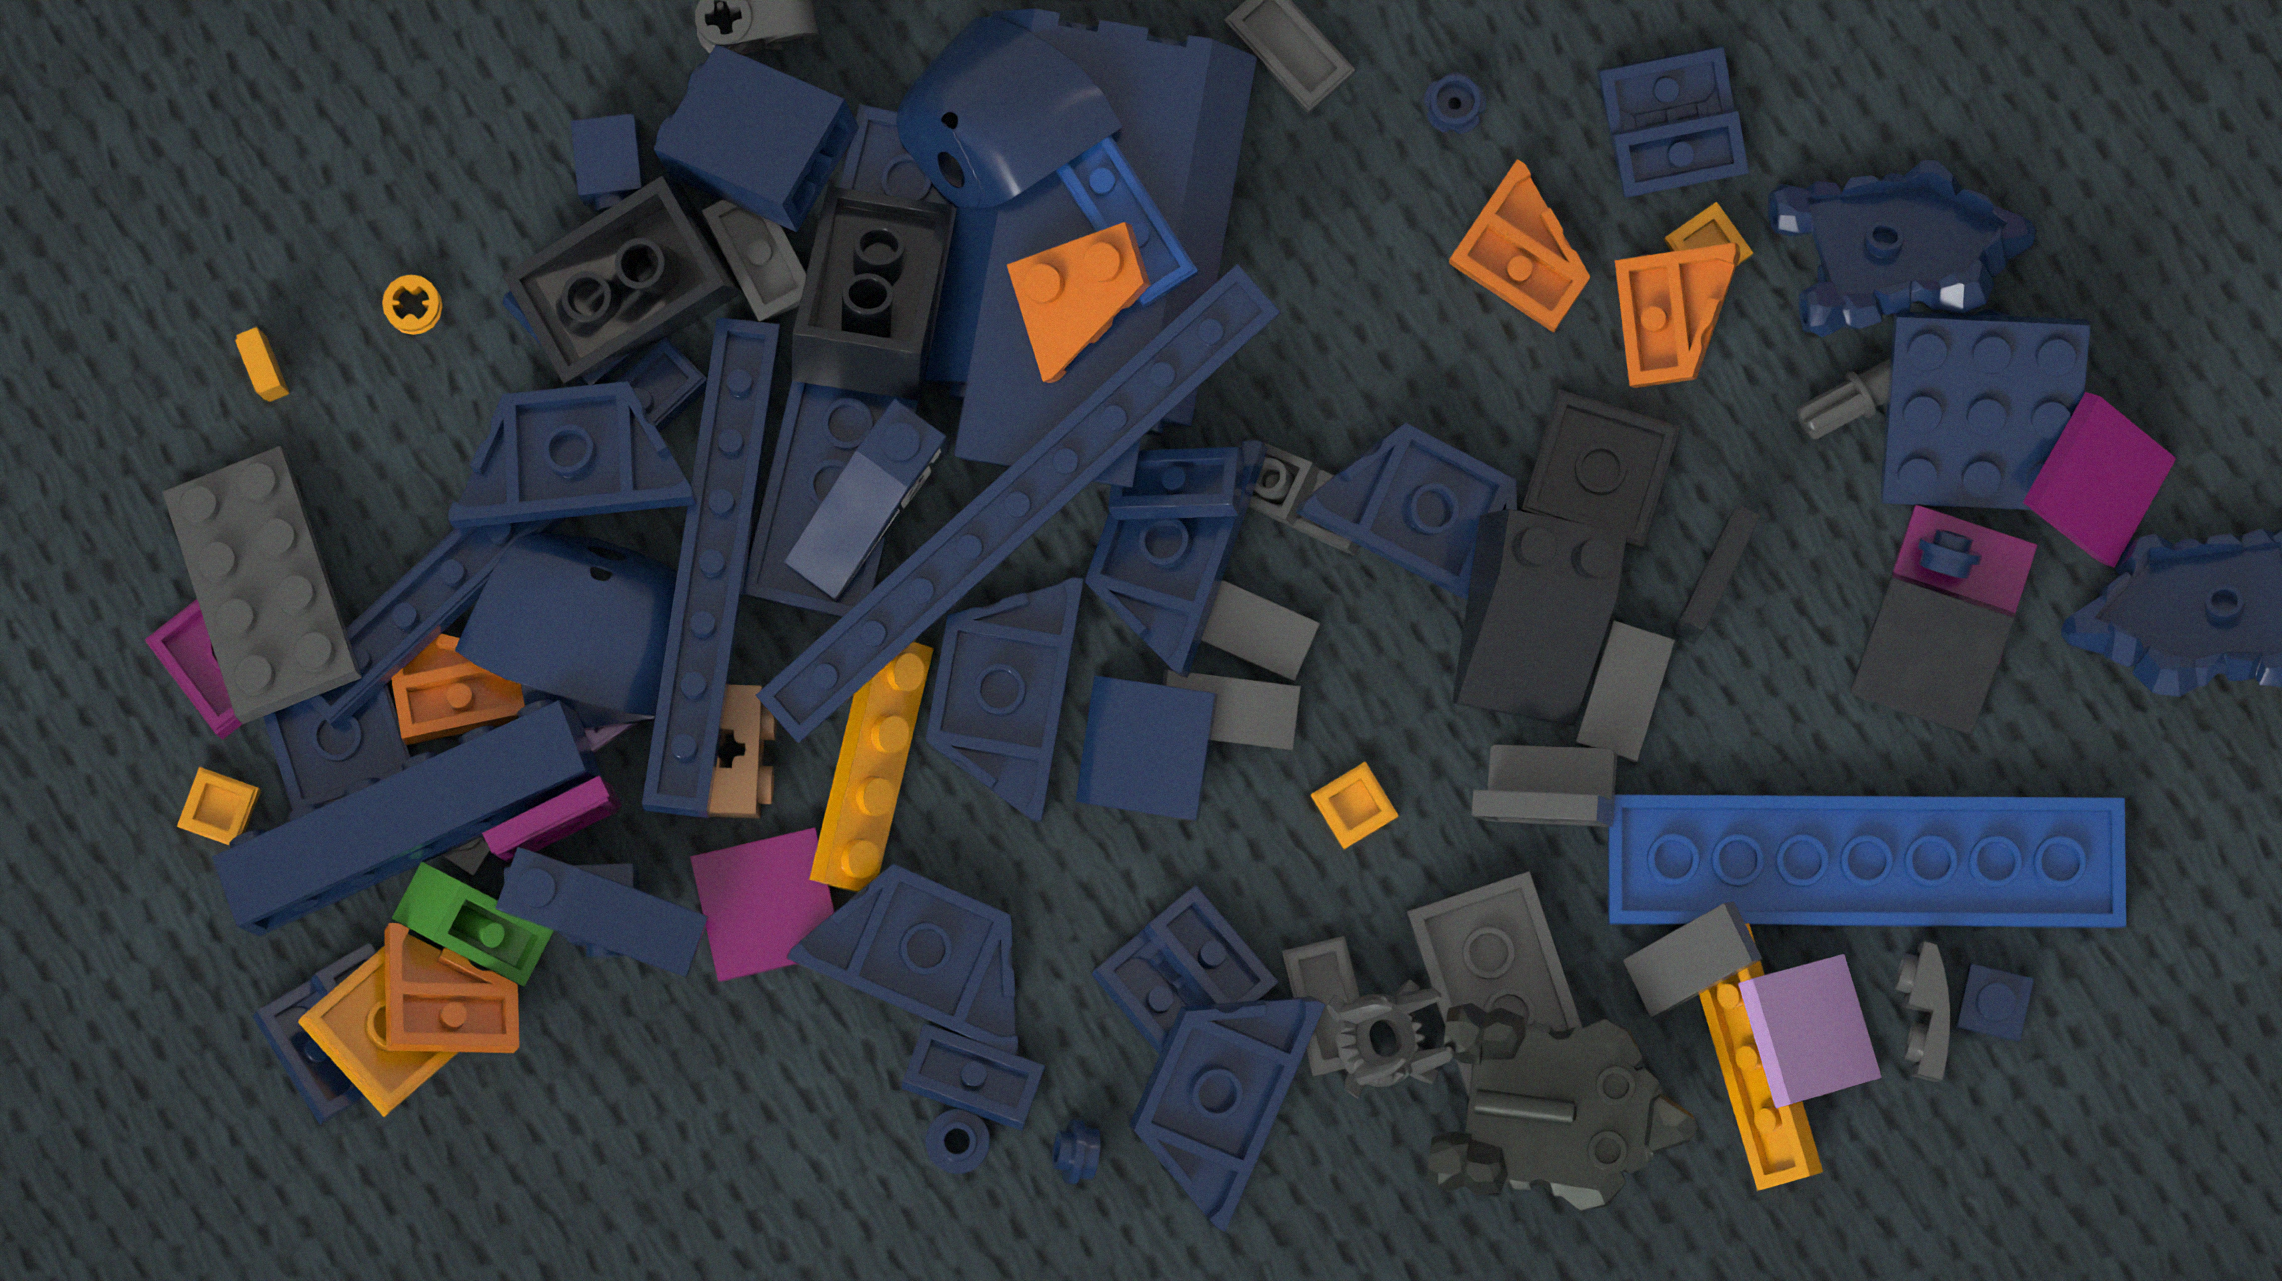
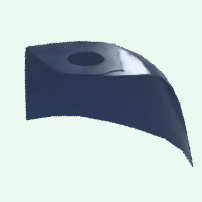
M997 16L976 17L944 47L910 86L899 105L896 118L899 139L919 167L949 202L957 207L966 209L987 208L1007 202L1123 127L1104 93L1081 66L1050 43L1028 30ZM947 112H953L957 115L958 125L956 129L949 128L945 123H942L941 119ZM940 152L949 153L960 164L965 176L963 187L953 185L943 174L938 160Z
M531 532L517 538L506 549L494 567L476 602L455 651L475 665L504 679L624 713L656 716L678 572L637 551L598 538ZM600 547L609 549L623 555L626 560L606 559L593 554L587 548ZM597 567L611 571L612 576L607 581L596 580L591 576L590 568Z

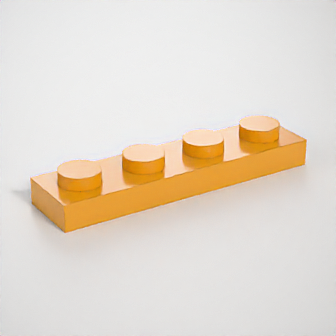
M912 642L854 694L809 880L857 893L879 875L934 648Z
M1747 923L1745 925L1754 941L1750 925ZM1761 961L1699 994L1757 1191L1823 1172L1803 1102L1800 1101L1779 1108L1775 1107L1738 983L1764 976Z

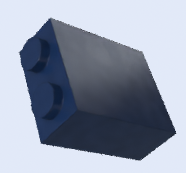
M716 44L706 62L700 63L691 74L687 94L675 114L669 115L662 122L657 133L656 145L653 149L670 177L798 232L859 126L844 98Z

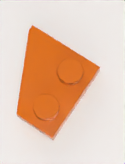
M1517 159L1450 257L1449 264L1554 333L1589 282L1591 276L1577 252L1570 247L1563 235L1562 226L1552 209H1548L1530 178L1531 173L1526 164Z
M1126 222L1007 264L1043 382L1046 383L1059 381L1067 373L1065 368L1089 343L1095 344L1112 326L1114 317L1122 309L1130 307L1150 286L1132 224Z
M1737 243L1615 260L1629 385L1631 387L1639 388L1697 379L1741 255L1740 246Z
M440 634L391 678L401 738L406 745L467 733L483 726L496 727L518 719L517 712L525 707L521 684L504 679L475 665L455 651L460 638Z
M399 923L388 924L384 930L386 1050L514 1053L519 1048L518 984L491 970L482 971L475 968L468 958L446 947L441 951L407 934L409 928Z

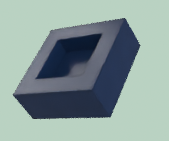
M1969 964L1955 1027L2020 1042L2034 978Z

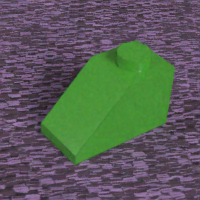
M421 862L392 917L393 920L524 987L553 933V930L495 909L498 901L424 862Z

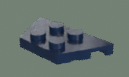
M626 381L502 394L490 420V433L479 444L471 461L470 468L473 472L459 502L453 501L448 511L449 522L455 529L697 505L695 492L631 385Z
M1403 423L1396 426L1300 502L1295 513L1468 600L1480 515L1506 509L1517 510L1516 479L1408 423Z
M1254 439L1243 441V447H1239L1245 458L1239 516L1115 520L1109 511L1084 581L1179 676L1186 678L1189 676L1264 463L1268 448L1261 441Z
M1073 577L1063 580V583L1027 594L1023 592L1003 598L991 605L981 608L974 607L947 616L925 741L1035 822L1042 823L1084 586V579Z
M891 864L789 949L786 956L788 960L975 1041L1014 1055L1017 1052L1018 1036H1016L1014 1010L1015 981L1011 947L1013 946L1011 915L900 866Z
M1307 996L1182 1006L1130 1121V1127L1211 1223L1220 1230L1226 1232L1326 1004L1317 998Z

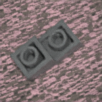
M1264 443L1268 451L1248 507L1355 556L1359 548L1358 544L1295 513L1300 502L1335 475L1320 470L1313 462Z
M1164 670L1162 681L1164 686L1218 694L1211 740L1293 750L1301 686L1189 673L1188 678L1179 676L1173 670Z
M1924 941L1917 945L1915 955L1904 952L1896 976L1895 990L1905 992L1901 1007L1926 1013L1924 1024L1913 1021L1907 1037L1904 1059L1914 1061L1910 1076L1938 1082L1943 1080L1948 1056L1950 1003L1944 965L1936 944Z

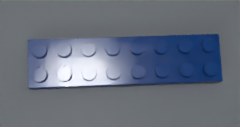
M1615 795L1613 827H1608V925H1686L1723 903L1734 901L1744 923H1749L1750 926L2126 927L2125 798Z

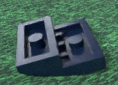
M1719 45L1597 69L1623 197L1627 198L1749 173L1739 112L1734 109L1723 46ZM1696 114H1698L1697 116H1692V117L1677 119V118H1681V117H1686V116H1691V115H1696ZM1666 120H1667V122H1662V123H1657V124H1652V125H1647V126H1646V124H1651V123H1656V122H1661V121H1666Z
M1094 675L1075 802L1199 821L1218 694Z
M1196 885L1149 922L1140 933L1098 966L1091 974L1159 1055L1182 1006L1257 1001L1279 983Z
M370 942L316 972L311 980L258 1009L253 1015L254 1021L320 1125L364 1099L365 1096L304 1030L298 1021L301 1016L376 953Z

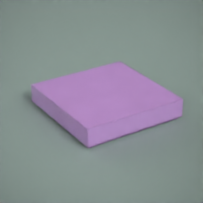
M1844 954L1738 983L1776 1108L1882 1078Z

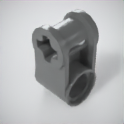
M700 0L695 10L697 37L701 46L709 54H711L716 44L743 55L766 49L780 50L783 49V42L804 38V42L807 44L820 37L813 0ZM720 12L728 13L729 19L734 21L732 33L721 35L720 29L715 25L716 14Z

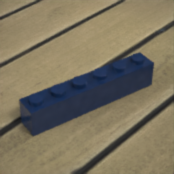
M546 699L533 702L517 712L518 719L498 728H495V726H483L473 729L459 738L460 745L440 754L437 752H425L413 756L401 765L403 770L383 780H380V778H368L358 781L344 790L345 797L325 806L319 803L303 806L288 814L286 817L288 823L268 832L263 829L252 830L233 838L229 842L230 849L212 856L236 926L260 937L416 867L421 862L425 863L483 836V832L598 776L602 777L578 713L559 700L553 702V700Z

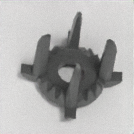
M1409 979L1393 996L1367 994L1355 999L1352 1003H1346L1338 995H1333L1327 1010L1330 1016L1338 1023L1336 1044L1339 1057L1348 1071L1344 1089L1349 1094L1358 1099L1366 1084L1374 1087H1388L1401 1082L1408 1075L1425 1083L1434 1082L1439 1073L1434 1068L1450 1062L1455 1052L1451 1047L1423 1050L1422 1044L1425 1040V1035L1420 1032L1423 1024L1416 1019L1414 1011L1438 1002L1441 998V993L1434 988L1419 990L1420 987ZM1376 1021L1388 1024L1395 1034L1396 1046L1389 1057H1382L1376 1054L1369 1043V1032L1371 1026Z

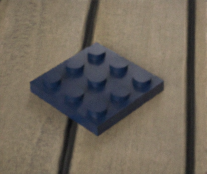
M1925 312L1894 313L1881 478L1882 503L2032 510L2023 503V500L2085 394L2090 324L2088 320Z

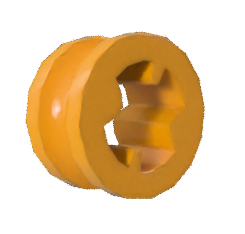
M412 274L400 276L391 282L384 292L382 301L384 314L390 323L401 332L412 335L425 333L433 328L440 319L443 308L441 296L433 284L422 276ZM407 290L415 296L422 290L425 291L429 296V300L422 301L424 307L428 309L425 315L420 319H417L412 314L406 315L403 319L398 317L396 309L403 308V305L397 301L401 293Z

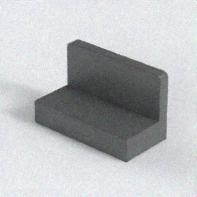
M1493 745L1490 749L1488 790H1473L1472 816L1493 822L1613 827L1617 753L1611 749Z

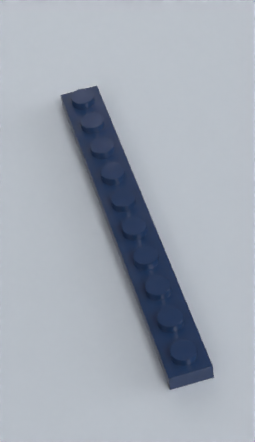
M1236 264L755 696L797 743L802 742L1281 312L1244 270Z

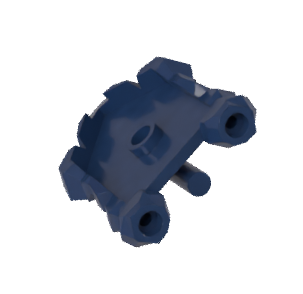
M1922 160L1904 176L1890 173L1879 180L1873 175L1851 177L1843 191L1836 183L1816 181L1806 189L1780 184L1768 195V219L1776 233L1792 237L1807 234L1813 235L1821 261L1817 271L1818 283L1799 294V315L1803 331L1815 333L1821 338L1834 333L1842 327L1862 329L1882 322V314L1888 315L1910 311L1911 304L1913 303L1924 304L1932 310L1941 309L1962 314L1981 307L1987 303L1993 288L1994 280L1992 277H1995L2006 267L2008 260L2032 247L2037 233V229L2030 220L1994 206L1987 195L1967 188L1962 189V186L1953 174L1938 160Z
M2261 528L2238 537H2234L2231 533L2210 536L2205 544L2195 539H2184L2173 544L2156 534L2137 538L2128 543L2115 570L2120 576L2100 589L2097 599L2065 619L2061 629V637L2068 645L2102 654L2106 659L2110 658L2112 661L2127 668L2135 666L2132 674L2154 694L2181 697L2198 686L2205 687L2215 675L2221 673L2226 675L2228 681L2256 678L2259 685L2282 687V528L2274 533Z

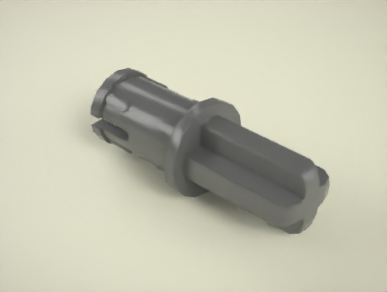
M1891 357L1859 374L1853 371L1846 373L1844 376L1845 382L1801 404L1797 409L1798 419L1807 435L1811 439H1818L1861 415H1864L1866 418L1875 416V408L1886 403L1888 400Z

